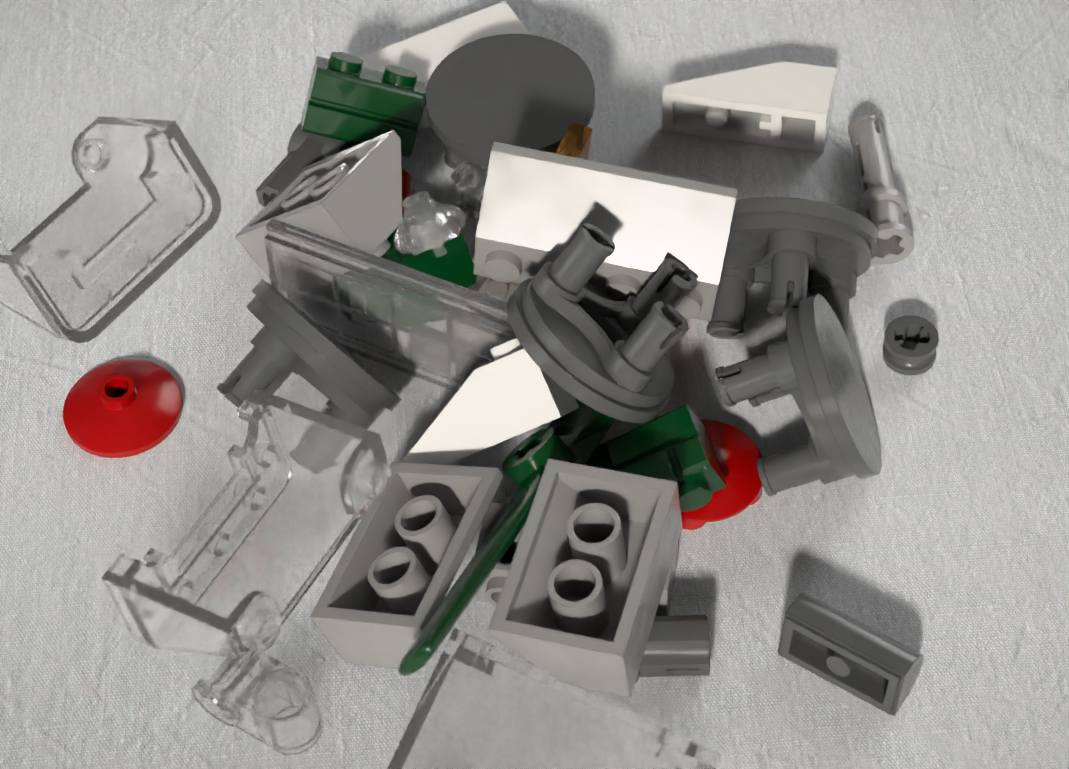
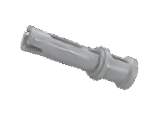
M861 115L852 120L848 126L857 180L861 192L856 202L855 212L870 220L878 230V250L874 258L871 259V262L881 265L893 264L905 259L914 249L913 234L905 226L904 217L907 214V202L904 195L894 186L882 120L878 118L874 122V115Z

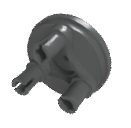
M528 34L489 36L458 48L444 58L436 67L426 88L427 115L432 129L444 143V161L452 169L466 170L472 168L475 164L488 168L494 141L562 155L576 144L590 123L595 109V85L592 74L585 62L571 49L556 41Z
M760 197L736 200L711 322H708L706 333H710V336L720 339H739L744 337L747 289L751 288L753 284L763 283L770 284L769 302L767 303V311L769 313L782 317L783 307L786 306L787 292L790 294L789 311L798 308L800 301L807 298V289H809V293L812 296L820 294L827 300L847 337L849 301L856 295L857 277L869 269L871 259L874 258L878 250L879 235L876 226L861 214L844 207L820 201L787 197Z
M584 223L579 228L580 230L555 262L545 263L533 278L524 280L511 294L507 302L508 320L515 336L527 354L543 372L570 395L611 418L629 423H647L654 420L669 402L675 376L672 364L666 353L689 328L687 321L676 310V307L690 291L695 289L697 280L693 274H689L685 279H682L681 277L688 269L678 261L668 258L661 264V268L638 296H630L625 301L615 300L605 294L603 290L588 282L606 258L615 251V244L601 229L592 224Z
M261 279L252 289L256 296L246 307L264 326L250 341L254 346L253 349L226 380L217 386V389L231 403L248 414L251 408L259 413L263 409L264 404L292 372L296 375L299 374L329 399L326 404L330 408L293 449L306 462L323 474L329 463L341 452L357 432L363 435L386 408L392 411L402 399L320 325L273 286Z
M816 294L802 299L798 308L788 311L786 317V340L769 345L765 354L726 367L716 368L715 375L719 379L716 380L717 385L728 407L748 399L751 406L755 408L762 403L791 394L805 420L810 433L808 444L757 459L759 478L768 496H773L777 492L821 480L823 484H828L853 475L860 479H865L880 473L882 467L881 448L867 390L846 334L830 304L822 295Z

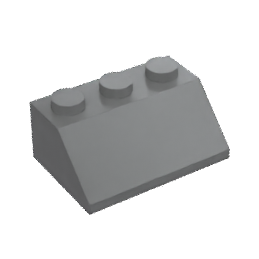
M392 130L305 166L235 236L278 289L301 282L303 286H307L326 273H330L335 277L356 263L366 267L386 253L391 246L387 238L403 222L401 138Z
M548 459L488 627L490 636L564 684L631 697L683 527L677 482Z
M391 462L310 616L345 663L392 669L399 668L404 655L445 598L502 481L503 474L499 468Z

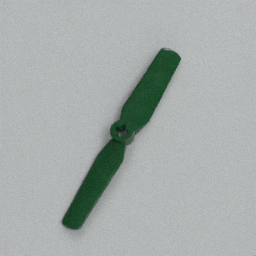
M576 399L579 408L551 421L547 428L530 435L505 458L502 469L518 488L494 528L404 655L398 668L400 675L407 676L415 673L432 658L526 523L548 459L585 465L614 423V418L604 415Z

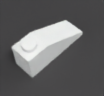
M779 61L666 84L662 91V132L824 153L834 106L837 68Z
M515 338L490 349L494 362L472 372L402 462L448 465L558 419L579 408L575 397L561 388L543 372L527 354L518 339Z

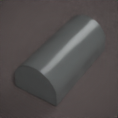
M806 593L800 594L784 615L778 648L780 656L889 715H896L919 675L924 659L922 654Z

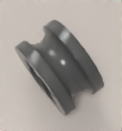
M905 315L894 319L888 324L884 334L882 353L886 365L894 372L903 375H919L928 371L936 360V349L939 343L937 329L927 319L919 316ZM913 341L918 344L915 350H908L903 348L905 342Z

